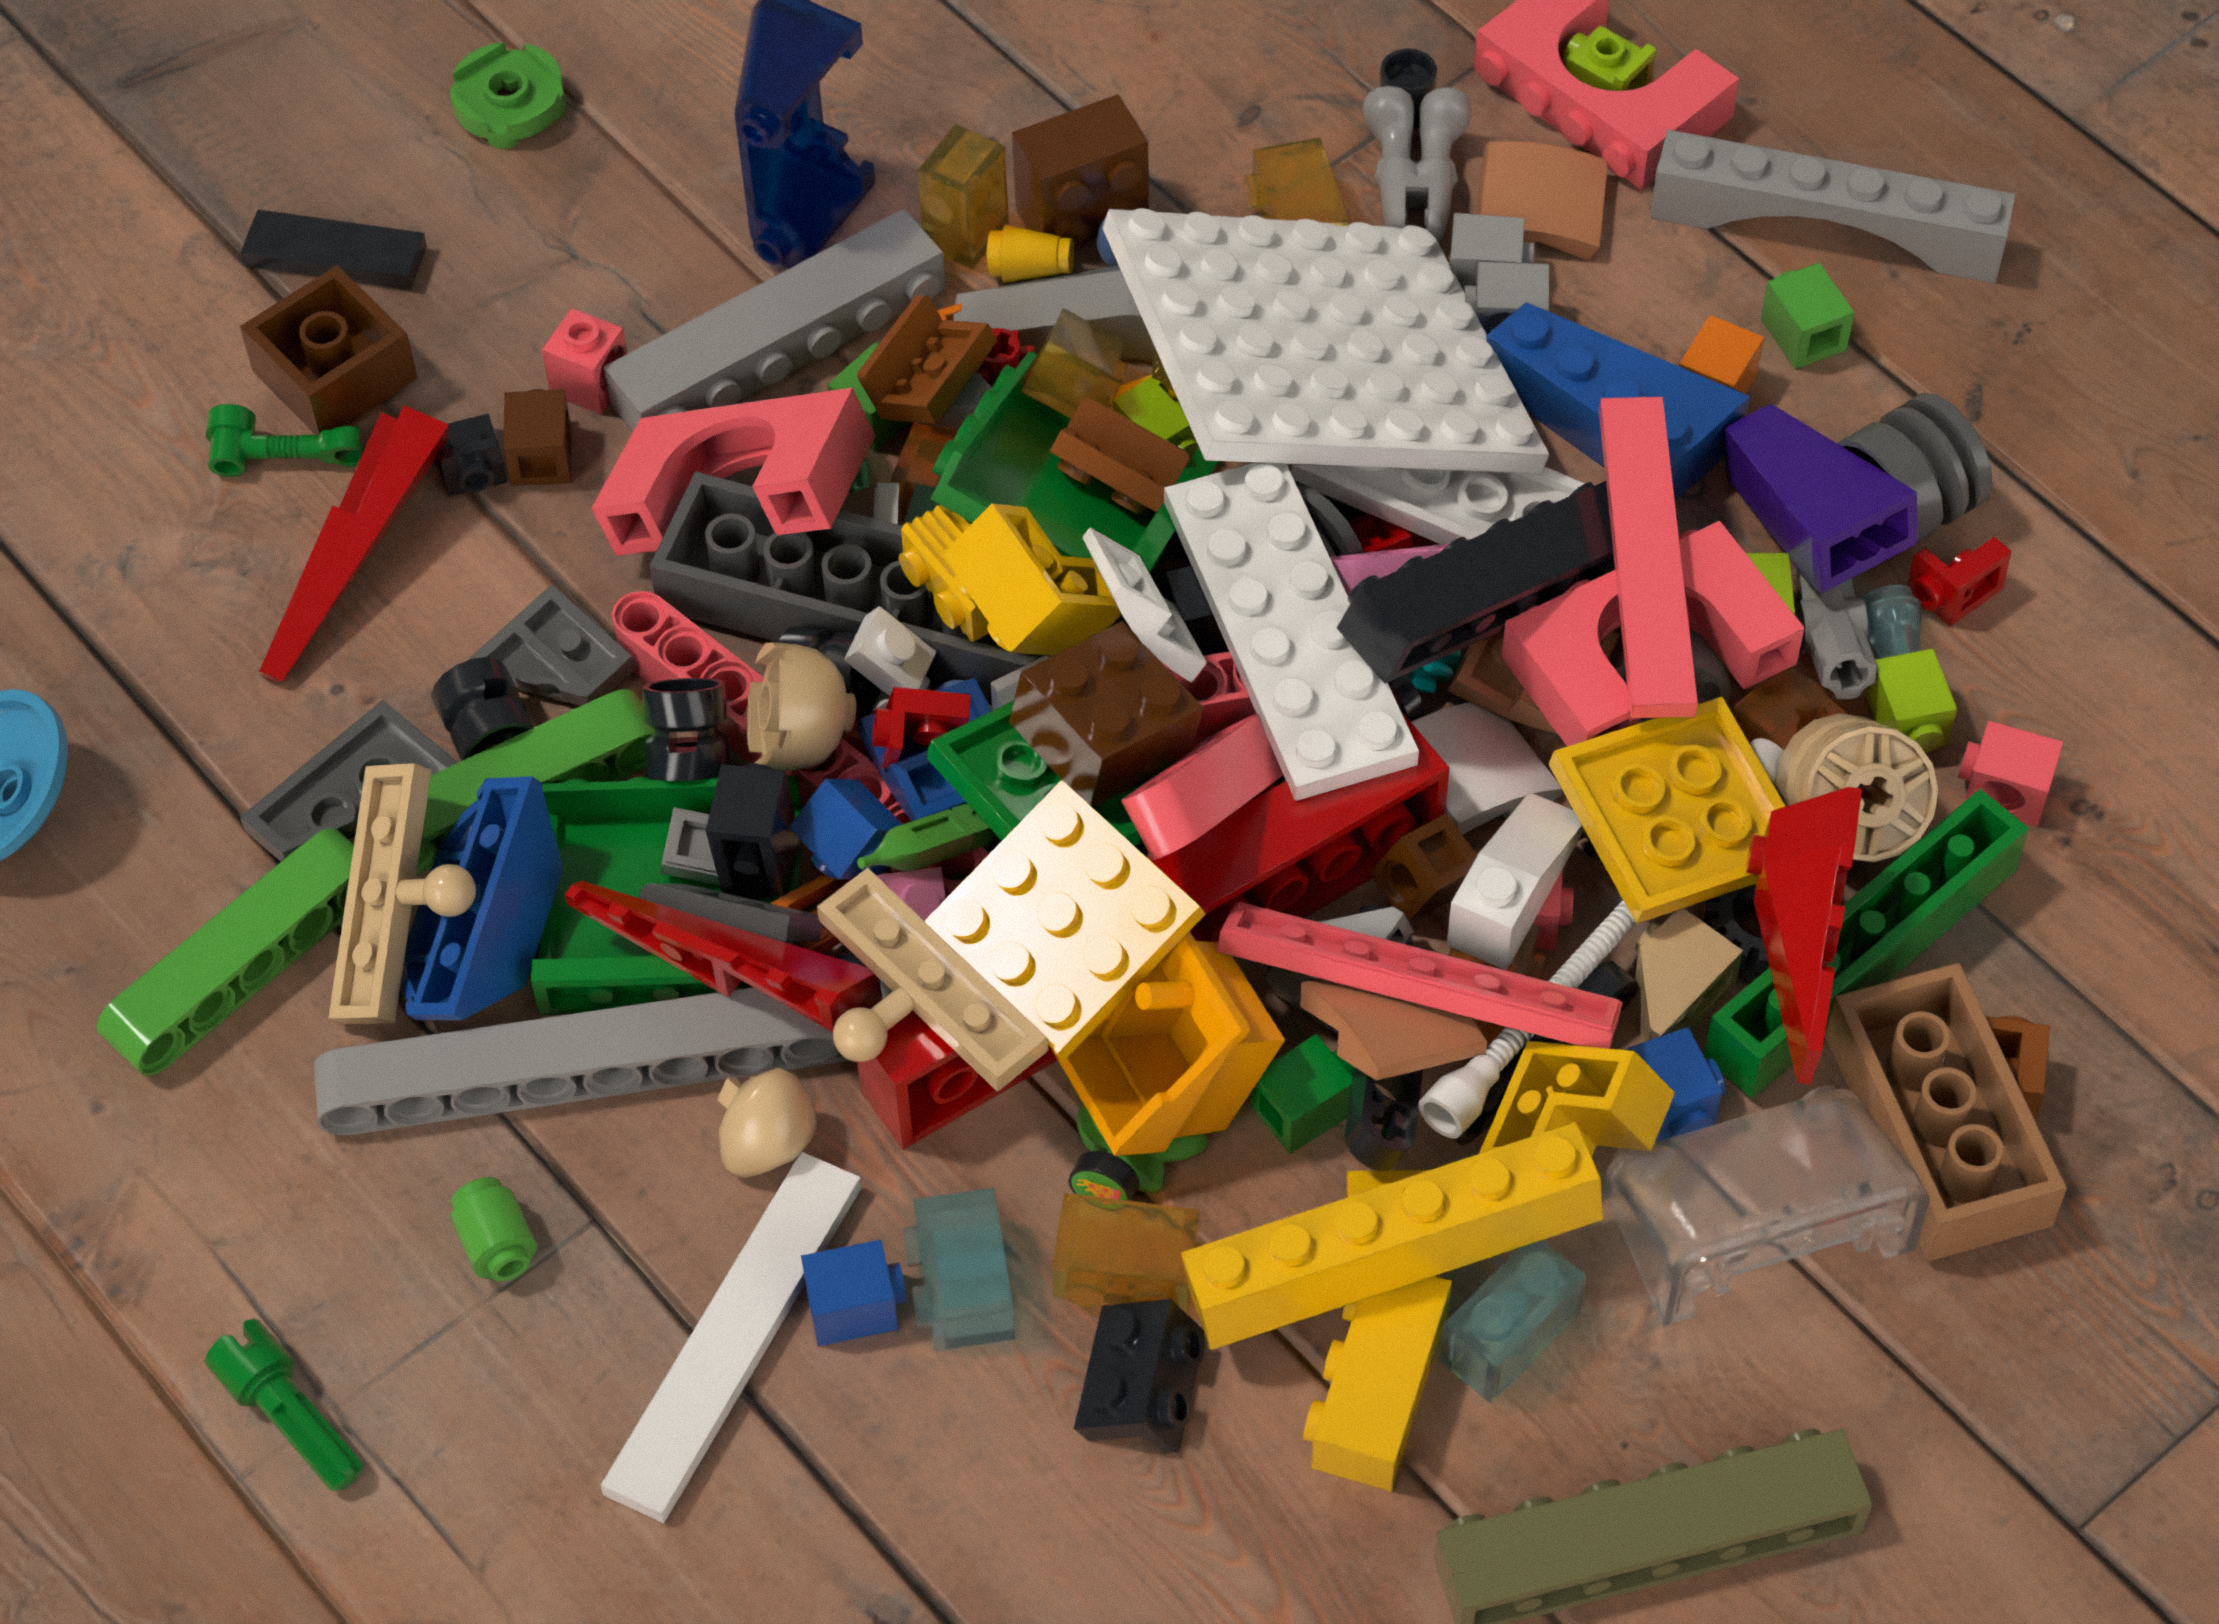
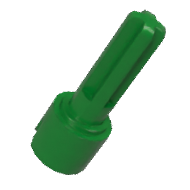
M255 1318L245 1320L242 1325L244 1337L248 1340L243 1347L232 1335H222L212 1345L204 1360L206 1367L239 1406H259L329 1490H344L349 1487L362 1473V1462L292 1381L291 1376L294 1366L292 1357L263 1323Z

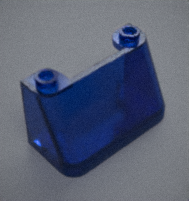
M758 0L752 7L734 113L749 231L754 250L765 262L771 265H781L787 269L818 254L876 184L874 164L864 160L858 166L844 150L845 145L849 142L848 134L824 123L820 81L840 57L851 59L863 45L861 23L809 0Z

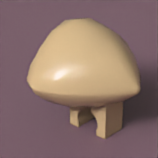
M774 1068L759 1075L751 1076L743 1084L735 1077H729L726 1079L717 1099L727 1109L719 1128L721 1161L724 1167L736 1177L748 1178L760 1175L793 1161L812 1140L816 1131L817 1116L810 1095L795 1074L781 1068Z

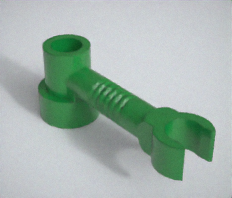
M220 404L212 407L208 412L206 438L211 443L208 468L214 474L223 477L241 475L245 470L246 459H281L282 457L284 459L288 457L290 459L294 457L299 459L301 457L302 459H320L325 463H335L345 467H356L365 449V443L359 442L360 428L353 426H339L332 430H323L319 435H255L256 416L246 407L235 404Z

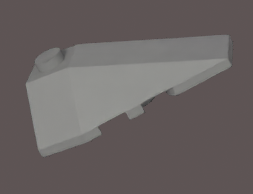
M1119 265L966 292L956 296V304L962 303V310L954 314L953 321L988 323L991 328H1004L1010 331L1016 329L1019 331L1020 347L1026 345L1034 346L1035 353L1161 362Z

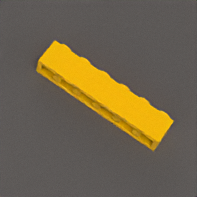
M1574 1122L1181 1252L1193 1303L1210 1350L1601 1221L1603 1220L1601 1180L1577 1123Z

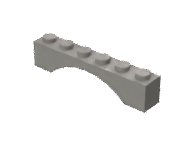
M1667 129L1656 172L1650 219L1709 229L1731 221L1756 217L1797 216L1829 220L1860 228L1890 240L1919 257L1937 273L1996 284L2008 235L2015 194Z

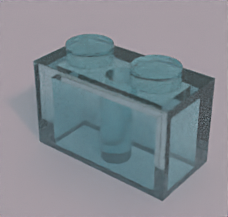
M994 1188L913 1199L916 1225L905 1226L903 1231L908 1266L922 1265L925 1285L912 1287L917 1328L931 1326L934 1351L1015 1340L1014 1310Z
M1543 1240L1518 1248L1443 1324L1439 1362L1489 1403H1492L1580 1313L1586 1275Z

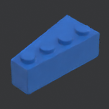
M1527 302L1486 336V342L1497 354L1527 413L1602 467H1604L1599 419L1600 399L1663 397L1675 502L1725 457L1724 427L1747 416L1750 396Z

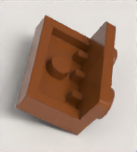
M916 295L860 368L857 378L881 419L937 424L940 418L947 413L950 405L972 375L979 370L981 363L998 340L988 323L942 320L928 295Z
M1091 397L1082 399L1068 426L1060 431L1049 451L1061 458L1057 466L1059 470L1086 485L1090 484L1093 477L1115 489L1110 497L1112 500L1142 516L1147 507L1155 512L1158 511L1164 502V488L1176 483L1190 460V454L1187 451Z

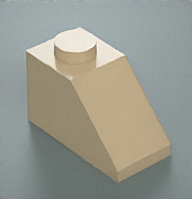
M1685 908L1676 910L1664 923L1659 920L1652 922L1642 933L1635 946V952L1639 954L1634 979L1638 981L1636 1001L1642 1043L1687 1027L1691 1031L1737 982L1743 950Z

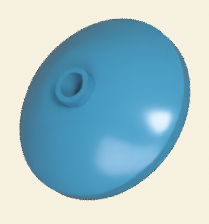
M17 689L0 691V861L26 845L47 821L61 794L68 764L67 735L59 713L51 704L37 695Z

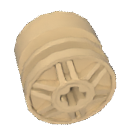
M1838 713L1813 720L1793 735L1779 758L1775 787L1785 806L1846 787L1858 788L1859 784L1875 787L1870 799L1861 797L1853 860L1876 862L1900 855L1921 839L1934 817L1939 789L1933 763L1916 741L1896 729L1879 724L1866 717Z

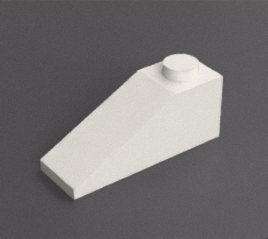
M1529 792L1479 852L1453 898L1450 908L1447 946L1507 971L1584 831L1574 810Z

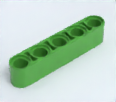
M620 689L608 693L432 774L416 876L432 868L438 848L461 814L478 799L476 792L486 778L532 776L541 782V786L542 784L563 783L572 779H582L589 782H614L647 768L645 739L654 734V728L645 724L643 704L637 694L629 689Z
M327 828L313 835L117 995L100 1014L96 1024L97 1033L143 1076H152L166 1069L343 922L354 844L334 828Z

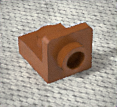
M2009 1015L1999 1018L1986 1016L1989 1026L2036 1122L2044 1096L2050 1025L2031 1023L2029 1020L2019 1016Z

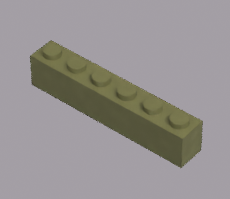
M1806 1429L1788 1436L1779 1445L1754 1450L1751 1446H1739L1721 1453L1712 1462L1687 1467L1684 1463H1672L1654 1470L1645 1479L1620 1484L1617 1480H1605L1588 1486L1578 1496L1554 1502L1550 1497L1533 1498L1519 1504L1511 1513L1487 1519L1481 1514H1471L1457 1518L1450 1522L1444 1530L1437 1531L1434 1562L1455 1624H1510L1861 1534L1864 1532L1873 1504L1844 1429L1822 1434L1817 1429Z

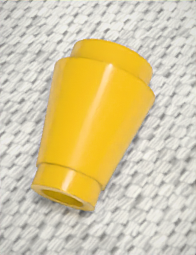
M1005 225L1003 230H991L989 232L987 241V270L990 277H1002L1003 283L1060 275L1061 273H1072L1073 238H1062L1061 236L1011 225Z

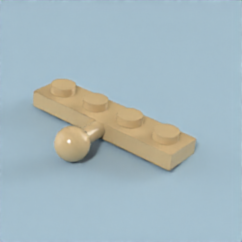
M416 763L366 766L328 1016V1019L344 1024L395 1023L412 905H428L436 914L453 917L467 911L476 896V885L473 877L467 870L458 865H441L432 870L426 878L416 879L432 771Z
M866 868L817 906L819 921L893 991L873 1008L850 1009L843 1013L836 1021L833 1029V1041L838 1052L848 1060L866 1062L877 1057L886 1045L887 1031L911 1011H914L997 1092L1048 1051V1037L869 868Z

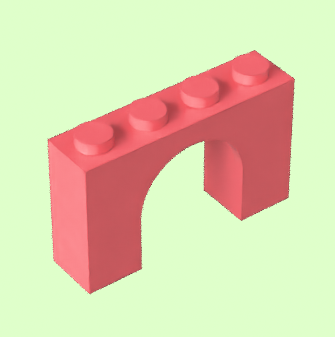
M1516 0L1477 30L1474 71L1486 83L1501 89L1519 102L1528 113L1540 117L1561 132L1573 145L1582 147L1592 155L1604 158L1608 162L1607 167L1612 173L1619 177H1624L1641 190H1644L1655 181L1667 129L1709 137L1733 118L1739 78L1697 48L1652 83L1633 90H1603L1589 86L1575 78L1563 65L1564 51L1570 40L1577 33L1589 36L1599 25L1606 28L1609 0Z
M853 387L640 418L591 510L616 556L657 551L695 471L724 479L739 471L762 466L752 488L776 536L831 529L873 443L875 434Z
M1718 521L1701 530H1688L1680 534L1679 543L1689 628L1699 634L1709 644L1743 690L1796 665L1804 626L1724 525ZM1615 570L1594 580H1581L1572 585L1564 594L1539 606L1533 605L1527 611L1505 621L1501 658L1566 746L1640 723V718L1630 717L1627 684L1606 658L1600 647L1601 641L1610 632L1621 626Z

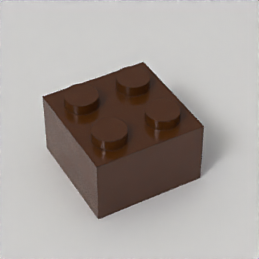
M1119 94L1012 132L1015 207L1027 229L1061 236L1062 238H1073L1075 249L1086 242L1097 239L1099 226L1106 218L1109 209L1132 211L1139 208L1149 209L1148 140Z
M338 265L240 326L252 371L315 435H319L323 430H332L339 426H346L418 379L407 333Z
M1121 621L1021 671L1009 723L1059 778L1093 808L1162 772L1191 752L1204 707L1145 644H1142L1129 627Z

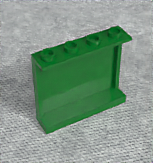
M1029 351L1016 369L1006 365L997 378L992 390L987 389L973 415L970 413L967 415L954 440H948L937 458L932 472L941 478L930 499L972 523L992 503L1027 507L1061 556L1092 559L1082 538L1087 530L1092 528L1139 555L1151 575L1177 534L1164 502L1157 512L1147 507L1142 516L1112 500L1110 497L1115 489L1093 477L1090 484L1086 485L1059 470L1057 466L1061 458L1049 451L1060 431L1068 426L1074 413L1023 385L1037 354ZM1198 447L1175 484L1211 475L1218 461L1205 460Z
M787 776L793 807L797 817L802 810L798 776ZM636 777L627 781L589 782L582 779H572L563 783L542 784L563 871L539 942V959H532L531 984L539 1015L576 1014L718 993V991L570 907L567 905L564 896L571 885L579 881H585L639 898L642 887L649 883L690 884L722 892L720 885L660 874L673 808L710 814L718 778L692 781H665ZM800 841L789 893L801 887L802 841ZM741 980L735 990L751 988L753 986Z

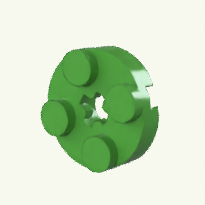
M505 42L489 44L476 49L464 57L457 64L453 72L454 84L450 88V98L457 121L473 135L486 138L488 143L494 148L507 149L515 146L520 139L528 138L543 131L555 120L559 119L566 110L561 69L549 53L537 46L523 43L524 51L517 49L506 50ZM503 87L508 91L519 89L515 94L509 96H499L497 92L498 89Z

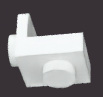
M879 606L864 617L844 661L881 689L872 708V711L875 713L876 708L886 709L893 687L927 690L930 679L925 675L936 651Z

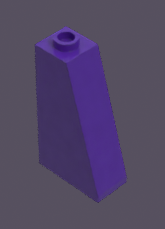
M1769 404L1724 427L1727 479L1782 549L1788 553L1789 558L1811 586L1820 593H1824L1918 544L1917 492L1773 404Z

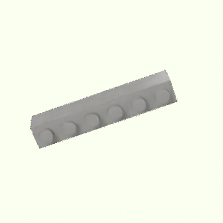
M904 208L603 366L610 405L632 432L640 418L734 405L739 400L767 385L779 383L788 374L810 362L831 355L837 348L867 332L878 330L887 321L902 314L916 295H928L932 300L936 295L945 291L943 252Z

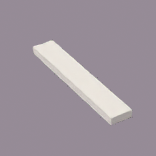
M802 1151L800 1152L600 1485L603 1496L663 1524L665 1523L803 1289L805 1279L801 1255L826 1250L862 1189L859 1176Z

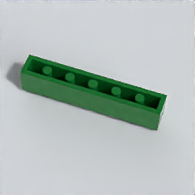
M1979 789L1842 906H1845L1844 918L1835 957L1832 963L1827 964V966L1835 968L1826 1030L1835 996L1888 982L2011 876L2018 868L2029 827L1982 789ZM1770 967L1711 1017L1704 1058H1712L1717 1063L1721 1073L1751 1099L1793 1064Z

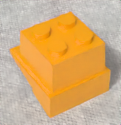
M1189 931L1065 1060L1053 1051L1114 1156L1165 1152L1174 1138L1225 1131L1285 1041V1038L1232 955L1217 952L1218 942L1195 941Z

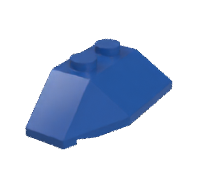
M532 776L486 778L476 792L478 799L461 814L437 850L431 871L446 864H454L464 868L474 879L476 896L467 911L453 917L436 914L428 905L418 906L406 943L401 977L402 990L407 999L405 1004L406 1013L415 1020H464L524 988L532 967V959L535 958L563 871L541 782Z

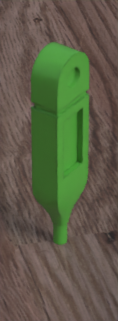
M965 803L953 807L952 810L947 809L890 829L878 848L872 854L859 858L857 864L860 869L873 865H885L902 871H913L969 852V849L975 850L991 843L995 833L970 805Z

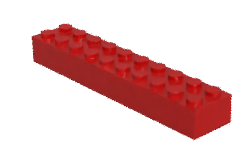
M1403 714V717L1419 750L1417 766L1298 801L1294 800L1286 781L1279 785L1271 784L1249 800L1248 803L1238 808L1205 834L1186 846L1156 860H1153L1149 853L1146 855L1156 867L1204 911V917L1190 930L1195 941L1219 942L1220 931L1235 902H1242L1306 918L1373 879L1369 872L1400 837L1446 813L1450 767L1405 714ZM911 1011L887 1031V1042L882 1052L872 1060L857 1062L861 1093L901 1149L904 1150L1058 1060L1048 1046V1051L997 1092L914 1011Z

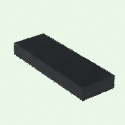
M257 209L240 254L244 266L318 277L338 265L354 282L411 290L426 251L427 243L423 232Z

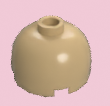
M765 643L759 651L755 664L767 665L763 682L751 681L748 693L747 741L749 752L762 753L763 757L755 763L769 766L774 770L811 768L824 762L839 745L843 731L850 732L856 718L855 696L852 693H846L843 676L832 660L818 650L797 644Z

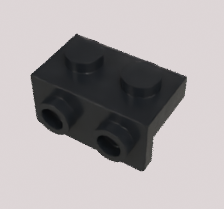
M1172 1299L1102 1305L1074 1429L1087 1441L1147 1437L1164 1453H1178L1181 1448L1185 1426L1188 1424L1191 1416V1397L1198 1365L1204 1356L1205 1334L1203 1328Z

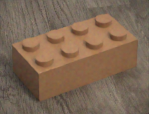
M1960 963L1835 996L1825 1038L1926 1261H1933L2053 1227L2067 1187Z

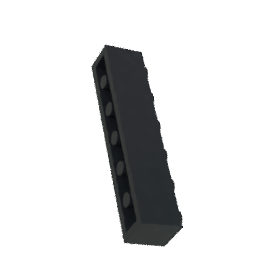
M1606 481L1597 485L1587 482L1578 487L1569 497L1555 503L1545 500L1535 506L1527 515L1514 521H1510L1508 518L1501 519L1493 524L1485 533L1470 540H1467L1466 537L1457 538L1440 553L1426 559L1422 556H1415L1405 562L1396 572L1379 578L1377 575L1365 578L1350 592L1347 599L1350 605L1337 626L1338 631L1385 684L1504 630L1505 621L1527 611L1533 605L1539 606L1564 594L1572 585L1581 580H1594L1615 570Z

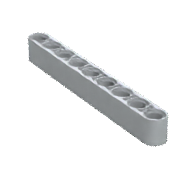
M880 980L882 998L884 999L893 991ZM751 987L734 990L729 998L718 992L327 1051L318 1056L314 1061L317 1123L322 1131L340 1136L356 1135L724 1080L729 1077L737 1078L757 1075L774 1068L790 1070L851 1060H848L838 1052L833 1041V1032L760 990Z

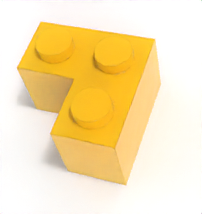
M992 503L942 553V556L955 573L953 581L958 590L966 598L976 603L989 622L987 629L992 639L1010 653L1055 655L1107 629L1122 615L1093 559L1061 556L1027 507Z
M1527 1041L1479 1154L1574 1122L1577 1123L1591 1158L1597 1145L1651 1151L1675 1092L1635 1051Z

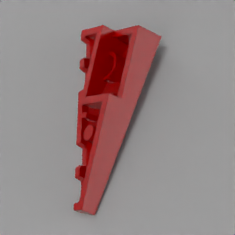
M404 405L398 419L382 412L380 413L339 508L332 505L261 665L259 670L260 676L272 681L284 682L435 461L439 451L448 442L449 424Z
M579 881L571 885L564 895L566 903L570 907L728 998L742 980L833 1032L838 1018L846 1011L853 1008L871 1009L883 1000L880 979L869 968L585 881Z

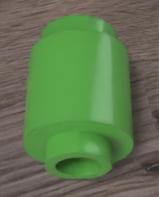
M494 1177L479 1178L459 1188L451 1199L453 1211L450 1219L474 1273L480 1278L493 1279L495 1281H507L521 1275L529 1267L530 1261L537 1252L538 1245L513 1191L502 1186L501 1181Z

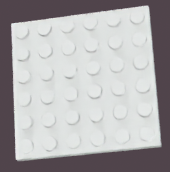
M1144 208L1133 211L1108 210L1102 229L1205 460L1542 473L1549 453L1497 354L1486 342L1487 335L1471 304L1465 302V293L1455 274L1451 272L1450 265L1436 238L1427 229L1412 225L1405 226L1402 229L1371 226L1362 222L1338 224L1322 223L1311 219H1300L1298 221L1274 220L1254 215L1227 217L1211 216L1202 212H1192L1189 214L1163 213Z

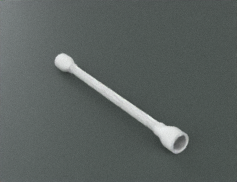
M1763 738L1754 739L1750 745L1775 787L1779 758L1783 750L1770 740ZM1624 901L1619 903L1614 911L1595 929V932L1585 940L1580 948L1571 955L1548 982L1575 989L1578 988L1583 980L1593 972V969L1602 962L1617 943L1636 925ZM1506 1027L1487 1047L1486 1054L1477 1055L1465 1067L1442 1076L1419 1100L1418 1107L1426 1123L1442 1136L1448 1138H1458L1481 1114L1489 1089L1499 1079V1072L1504 1069V1066L1514 1058V1055L1524 1047V1044L1534 1034Z

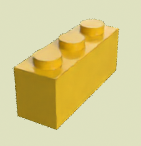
M1432 1276L1344 1306L1342 1319L1350 1321L1351 1325L1345 1342L1333 1339L1323 1371V1379L1331 1381V1386L1325 1402L1313 1400L1304 1427L1303 1440L1313 1442L1311 1469L1392 1492L1448 1315L1452 1281Z

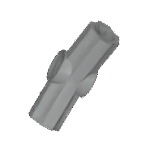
M1790 559L1798 599L1795 616L1804 626L1799 653L1800 655H1811L1821 686L1829 688L1834 692L1836 699L1858 698L1866 687L1875 684L1877 667L1868 643V619L1864 599L1862 597H1855L1852 578L1824 593H1820L1811 586Z

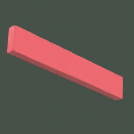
M1663 397L1601 398L1599 419L1630 717H1695L1698 701Z
M1235 902L1220 931L1217 952L1578 1046L1610 1049L1623 1003L1618 999L1242 902Z

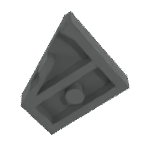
M553 584L468 659L483 657L498 659L507 667L517 690L579 706L611 693L638 668L631 654Z

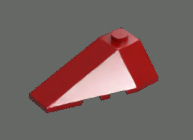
M1846 787L1771 811L1765 835L1753 834L1748 851L1746 873L1757 875L1754 894L1755 909L1797 1083L1811 1085L1823 1048L1835 968L1829 967L1827 964L1832 963L1834 960L1839 933L1843 924L1845 906L1840 904L1844 893L1847 871L1851 869L1862 794V789Z

